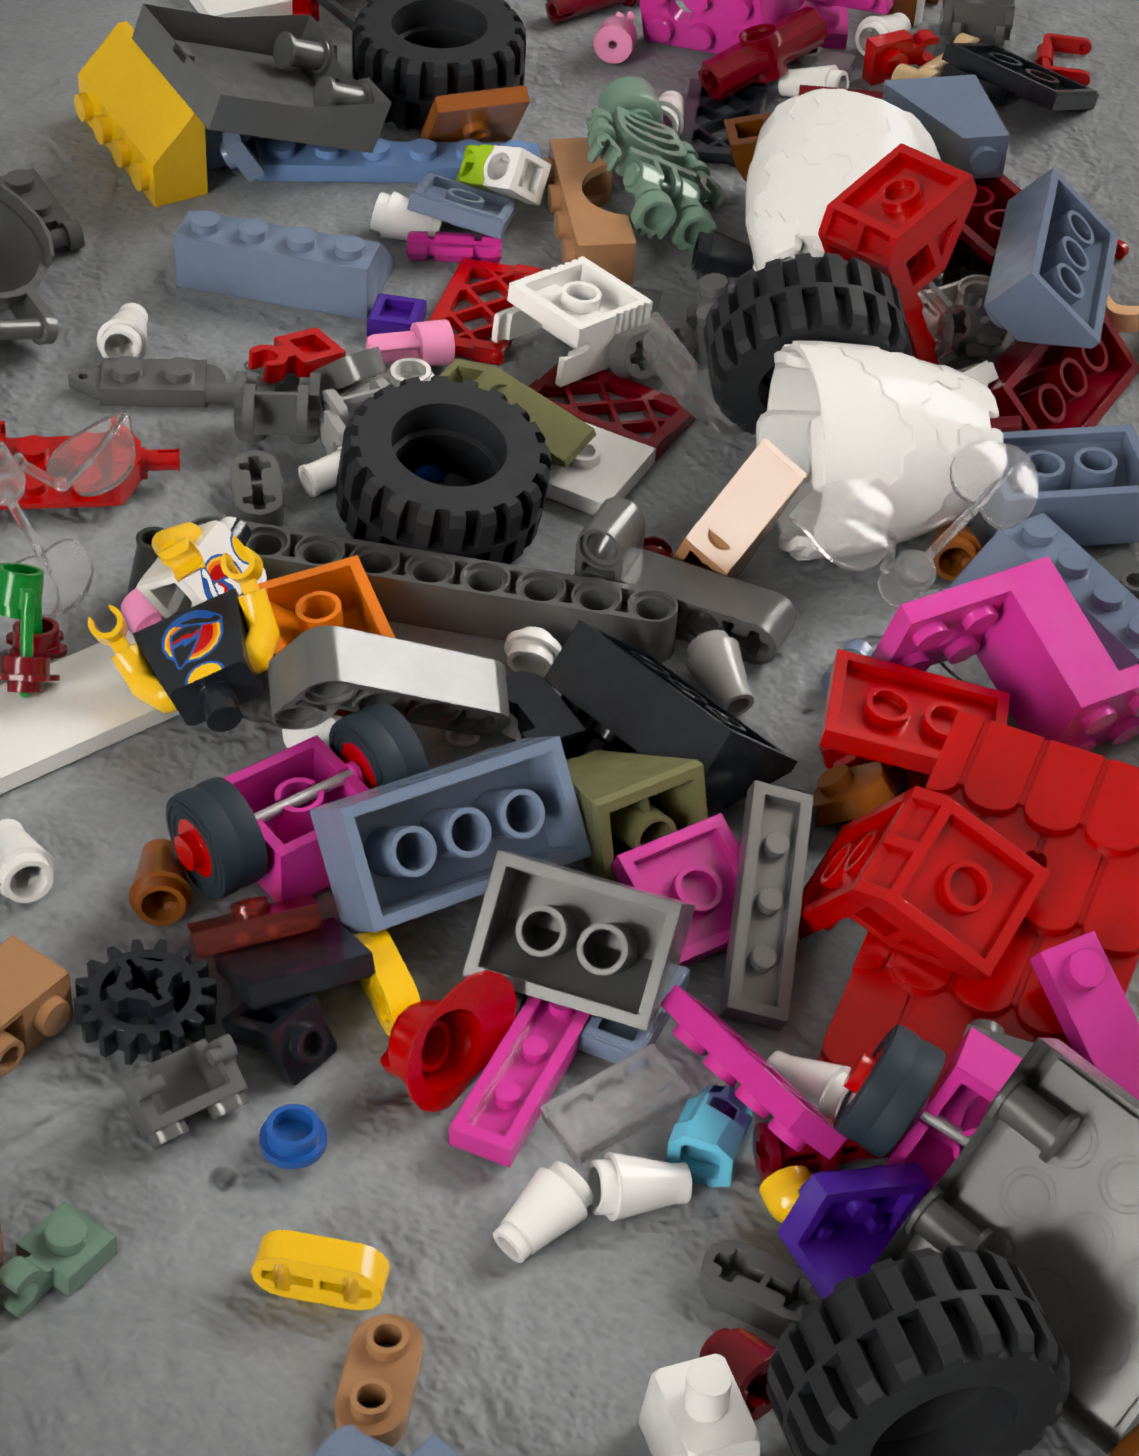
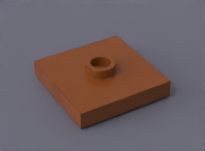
M522 85L436 96L420 133V139H429L434 142H460L466 139H473L484 143L512 139L530 103L527 86Z

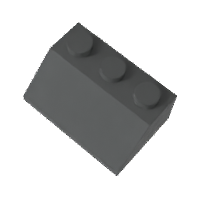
M498 850L462 975L468 977L471 974L485 970L503 974L513 984L514 991L649 1031L659 1010L660 1003L663 1001L679 966L695 905L516 852Z

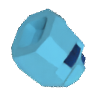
M712 1084L705 1087L694 1098L688 1099L678 1122L673 1127L668 1142L666 1162L687 1163L691 1172L692 1182L711 1188L731 1186L751 1136L753 1125L751 1109L735 1096L736 1090L731 1086L727 1085L724 1087Z

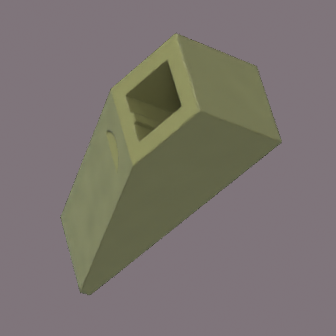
M456 358L439 375L448 376V381L462 383L463 379L478 382V388L490 391L493 388L505 394L509 404L518 403L529 414V423L535 421L546 438L545 443L550 449L553 465L567 467L596 436L593 427L496 366Z

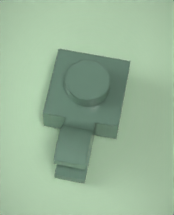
M64 1201L16 1243L17 1256L1 1267L0 1283L7 1287L8 1290L0 1295V1305L20 1318L30 1312L53 1286L70 1297L118 1254L117 1235Z

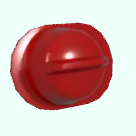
M489 970L469 975L457 984L442 1000H421L407 1006L398 1015L391 1029L388 1048L382 1055L380 1063L386 1072L401 1079L406 1084L411 1100L421 1110L437 1113L450 1107L471 1080L488 1064L515 1020L517 999L513 984L501 973Z

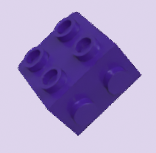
M918 1162L886 1166L878 1164L868 1168L841 1171L825 1170L812 1174L801 1186L797 1201L777 1233L823 1300L834 1292L833 1286L850 1275L855 1279L872 1270L871 1265L875 1263L912 1210L920 1202L932 1181Z

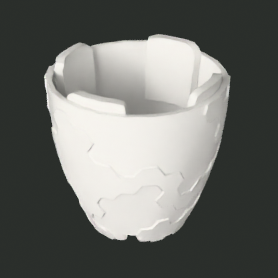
M817 89L800 96H793L777 105L774 112L760 129L746 181L745 224L753 254L754 270L759 271L765 268L766 262L778 258L781 259V262L795 259V254L810 253L812 257H823L825 251L818 232L827 205L900 143L941 161L935 143L922 123L912 113L903 111L882 99L847 91L846 89Z
M793 341L792 344H784L780 351L774 353L775 367L770 384L767 411L760 415L756 423V447L764 438L768 439L808 474L776 522L780 531L778 547L783 551L790 552V556L795 560L840 557L867 552L916 538L953 523L976 511L999 488L1003 471L1005 445L1003 443V433L1000 429L991 428L990 418L999 417V411L995 397L988 388V384L946 365L933 364L901 352H888L881 350L880 347L827 341Z

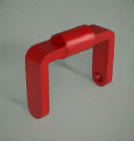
M1054 33L1045 34L1043 42L1036 49V63L1088 86L1090 83V73L1088 71L1053 66L1054 51L1086 55L1091 51V41L1084 37Z

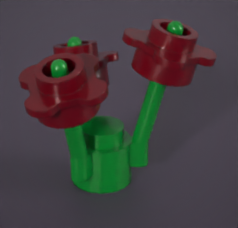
M0 563V615L19 619L14 622L12 632L6 635V643L12 645V648L9 649V656H2L0 680H7V692H19L21 697L27 698L31 693H43L44 682L60 681V675L50 674V662L64 657L67 654V645L61 643L64 635L63 631L59 628V623L52 618L42 616L44 570L22 563Z

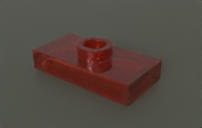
M310 894L270 904L267 896L251 897L232 903L230 905L232 913L186 924L192 948L196 955L204 957L320 928L319 925H322L318 903Z

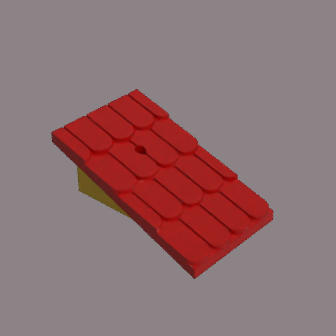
M958 710L925 789L948 795L1051 873L991 976L979 982L891 948L868 931L853 965L852 974L823 1040L822 1049L817 1060L848 1066L852 1069L864 1051L872 1055L886 1034L899 1024L915 1032L921 1039L929 1041L940 1048L946 1054V1062L962 1040L967 1024L978 1019H987L998 1023L1008 1036L1035 1043L1038 1037L1059 1039L1071 1048L1029 959L1044 950L1095 931L1125 995H1127L1139 962V767L1114 759L1110 761L1105 759V756L1052 739L1047 741L1044 740L1045 737L992 720L988 722L983 717Z

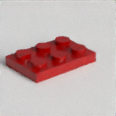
M838 649L831 668L819 746L931 775L957 711L961 710L983 717L988 722L992 720L1007 725L1010 693Z

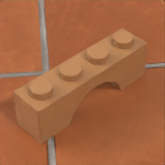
M588 137L549 139V157L541 159L551 164L545 187H547L549 213H554L556 240H562V265H565V262H571L573 259L578 260L579 257L584 256L627 285L633 284L636 240L629 216L599 208V206L610 203L612 171L609 172L606 169L607 164L601 159L600 155L595 163H591L588 160L587 152L590 149Z

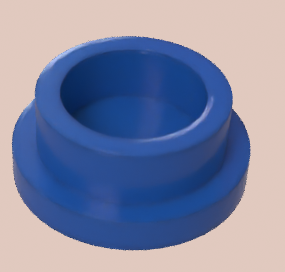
M300 1104L283 1105L272 1111L262 1125L259 1133L260 1150L263 1156L275 1166L285 1169L304 1168L318 1161L327 1148V1130L318 1115L309 1107Z

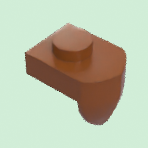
M874 761L852 767L838 765L823 773L817 780V788L812 794L814 795L813 805L818 811L815 827L859 818L897 797L898 794L895 786L882 764Z

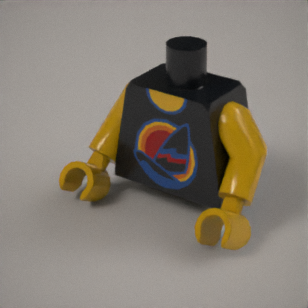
M246 546L245 552L249 558V565L244 572L236 573L234 561L226 552L220 560L223 573L240 584L243 595L240 596L236 588H233L133 633L136 641L133 645L126 638L128 632L126 619L115 606L108 605L117 618V625L111 632H99L92 618L88 617L90 632L100 643L111 646L116 654L111 659L133 695L162 713L168 714L178 711L186 725L196 726L206 721L212 731H230L241 722L242 714L239 706L259 698L264 692L263 672L268 669V662L273 658L280 632L266 588L260 590L257 582L263 572V561L257 553Z

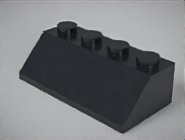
M581 620L575 626L544 677L553 688L561 693L560 698L574 715L584 720H587L589 716L597 720L598 722L593 730L612 744L624 748L627 743L635 749L634 754L696 759L704 765L706 800L725 808L746 798L747 790L755 780L771 784L792 772L798 762L648 652Z

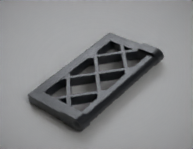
M690 79L684 110V128L679 139L692 145L700 161L729 164L731 167H736L728 138L719 139L711 133L725 129V119L765 113L769 92L768 85L766 83H752L721 101L711 98L703 102L700 100L701 96L710 97L708 92L701 86L699 79ZM742 100H744V101H753L754 103L748 105V104H746L745 102H743ZM728 105L735 111L723 115L715 109ZM701 115L711 120L702 125L696 124L697 117ZM699 139L707 145H695L692 143L694 140Z

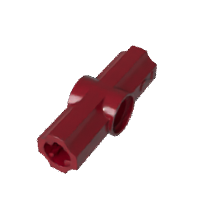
M805 6L774 24H758L745 29L739 35V43L702 62V67L698 71L701 86L706 89L710 98L721 101L752 83H766L781 78L788 71V63L824 44V38L828 36L826 22L820 17L816 8Z

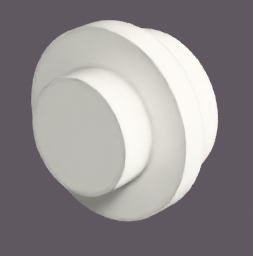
M532 626L511 632L507 636L504 645L507 664L513 671L533 672L542 677H545L562 649L559 642L548 631Z

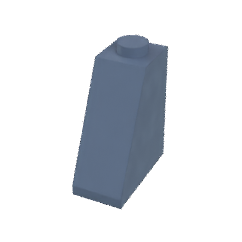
M976 75L884 81L882 100L903 111L912 113L922 123L932 137L941 161L973 175L974 179L1003 177L1010 135Z

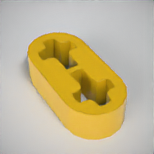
M386 929L375 933H358L354 936L372 952L376 974H373L372 977L359 980L383 1030L390 1037L391 1029L398 1015L407 1006L421 1001L418 990Z
M275 1230L268 1232L262 1237L251 1274L253 1280L262 1289L274 1295L349 1310L364 1311L373 1309L380 1304L391 1268L388 1259L371 1246L297 1231Z

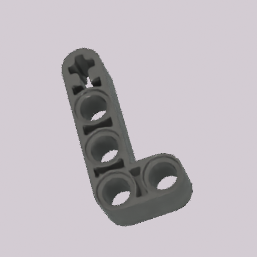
M612 497L606 499L599 506L578 536L574 575L667 591L678 602L676 639L691 643L693 639L702 633L711 630H723L729 637L738 641L743 661L761 665L769 663L775 658L797 620L796 609L788 598L776 591L645 550V518L641 510L633 502L625 498Z
M328 625L304 631L268 662L271 719L274 725L283 729H308L321 724L339 709L357 712L368 705L379 702L387 703L396 708L409 723L469 735H490L498 733L510 725L505 666L494 659Z

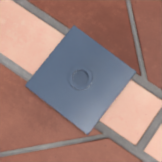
M429 172L412 191L407 210L501 239L514 218L518 202H516V199Z

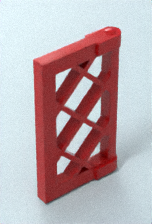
M463 257L428 321L447 319L450 322L451 327L457 332L454 335L455 356L471 358L476 362L500 365L503 363L514 339L499 340L498 343L483 340L492 337L494 313L514 307L513 304L507 301L510 282L543 270L534 266L521 264L512 266ZM472 277L484 279L483 281L468 285ZM497 290L503 296L485 303L478 297V295ZM466 299L472 305V307L454 312L461 300ZM483 317L489 323L469 330L463 324Z

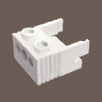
M582 256L578 260L573 259L571 262H565V265L560 264L558 267H552L551 270L546 269L510 282L507 301L513 304L514 307L494 314L491 340L498 343L499 340H511L540 328L545 329L574 349L568 352V356L559 357L555 384L562 387L609 367L607 352L613 338L622 332L649 324L653 301ZM636 348V352L630 354V358L642 355L641 348Z

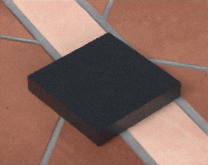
M334 917L213 950L217 972L245 1003L254 1010L366 979L376 974L372 952Z

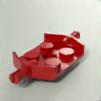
M119 417L114 418V435L81 434L78 436L54 437L29 435L20 438H7L5 421H0V510L122 506L139 483L144 479H148V471H180L179 448L147 449V447H141V441ZM61 476H63V477H69V478H67V479H61V480L53 479V478H55V477H61Z

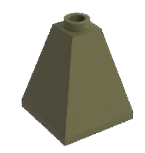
M595 750L580 757H573L567 760L592 856L582 859L588 874L619 883L610 866L617 855L708 818L704 765L696 759Z

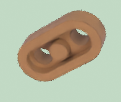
M382 1314L365 1320L357 1327L350 1343L335 1397L336 1430L344 1425L353 1424L364 1434L390 1447L398 1443L404 1436L423 1366V1337L413 1322L399 1315ZM393 1343L397 1345L390 1348H385L379 1346L378 1344ZM370 1400L382 1405L377 1408H366L360 1404Z

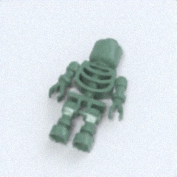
M619 77L602 90L598 100V108L592 109L591 117H587V136L590 146L587 158L591 163H595L600 155L601 159L606 162V169L609 172L612 171L617 161H620L615 170L617 175L623 177L625 190L635 196L636 203L629 219L632 228L637 230L639 235L643 236L646 233L647 238L652 239L656 234L657 238L662 239L671 228L669 235L673 244L678 245L679 250L684 251L686 249L687 253L692 254L699 232L711 233L712 229L717 231L710 212L702 207V204L705 200L708 201L712 206V210L716 212L726 197L725 191L710 177L708 167L703 161L698 160L699 156L692 145L686 141H681L673 128L662 124L663 109L651 84L641 77Z

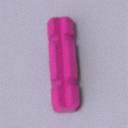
M410 231L407 236L406 254L410 260L427 261V256H434V261L461 262L464 257L470 259L481 258L482 261L499 263L502 257V239L482 234L481 238H474V233L435 232V236H428V231Z

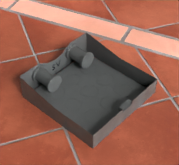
M143 4L132 35L134 42L208 130L373 153L392 103L370 78L355 80L343 72L335 57L332 38L310 14L225 18Z
M1038 1037L991 1102L979 1127L960 1155L936 1185L915 1206L874 1264L891 1258L894 1262L909 1257L910 1251L929 1247L935 1252H944L948 1245L966 1246L974 1251L981 1248L993 1252L1016 1265L1025 1275L1070 1362L1069 1371L1071 1378L1067 1401L1063 1402L1060 1416L1108 1455L1122 1437L1139 1423V1100L1059 1039Z

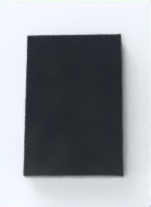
M950 43L946 45L942 60L1051 111L1094 109L1099 96L1096 90L993 43Z

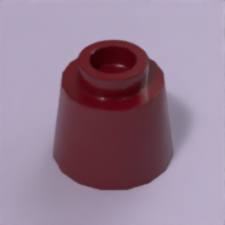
M722 1328L714 1332L703 1344L700 1357L711 1354H719L725 1357L753 1421L758 1420L772 1409L766 1386L769 1363L773 1350L776 1348L743 1328L732 1330Z

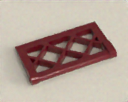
M557 363L539 380L536 379L528 386L547 399L549 397L563 396L566 404L549 400L585 423L656 448L655 461L698 418L699 407L632 380L620 378L606 370L580 379L581 381L559 387L555 384ZM608 392L626 399L611 400ZM598 393L601 401L575 403L573 395ZM653 410L671 417L656 418ZM642 411L645 419L620 421L617 413ZM607 414L610 422L603 421L591 415ZM652 432V435L649 438H645L641 435L636 434Z

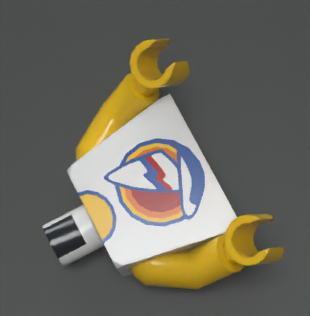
M230 516L224 517L221 521L214 520L198 526L192 522H184L157 532L152 538V548L158 558L139 580L136 588L165 619L233 588H236L240 596L243 595L240 584L223 573L220 560L226 552L234 561L236 573L244 572L249 565L245 546L251 536V529L244 521ZM264 568L261 577L257 580L258 583L267 580Z

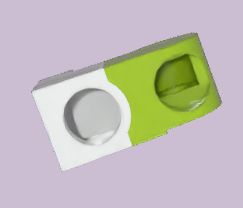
M481 144L480 146L467 145L456 180L506 197L518 199L525 204L540 206L551 164L520 147Z

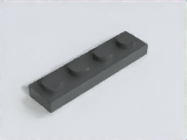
M757 780L747 790L720 1017L781 1031L789 1022L814 795Z

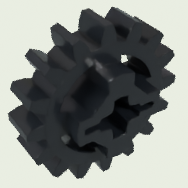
M139 939L132 940L131 952L124 954L119 949L111 946L107 948V963L104 964L100 961L90 960L87 963L88 977L77 978L75 981L76 998L73 999L76 1024L82 1027L84 1042L87 1044L99 1040L100 1055L104 1058L112 1055L117 1050L124 1051L126 1065H132L137 1059L138 1054H148L150 1062L153 1063L161 1059V1052L170 1050L174 1053L185 1048V1040L187 1039L193 1042L206 1039L205 1025H214L217 1020V985L215 978H209L208 963L206 960L192 963L191 948L187 946L177 950L174 954L167 952V941L164 939H160L155 944L153 950H144L143 944Z

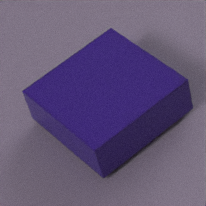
M378 294L367 320V336L410 331L412 323L425 321L427 300Z

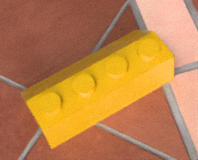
M127 21L118 23L78 73L79 93L74 95V105L79 119L82 122L86 121L94 131L98 143L101 145L105 144L112 153L116 165L119 168L123 167L131 177L135 189L138 192L142 191L155 208L208 194L205 125L132 39L134 32L132 26Z

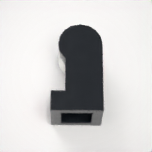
M519 671L507 675L510 725L501 732L505 736L517 741L524 738L560 736L566 761L570 758L584 755L586 729L548 681L541 675L533 672Z

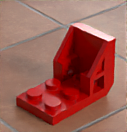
M900 143L827 205L818 235L825 253L839 254L846 261H849L851 257L862 260L870 265V269L875 267L890 279V283L897 287L901 296L913 357L940 365L934 349L936 342L928 331L922 313L923 303L917 293L946 269L977 194V188L973 175Z
M915 786L842 826L803 889L798 937L802 939L821 929L829 931L840 920L848 917L891 948L979 982L991 976L1051 872L948 795Z

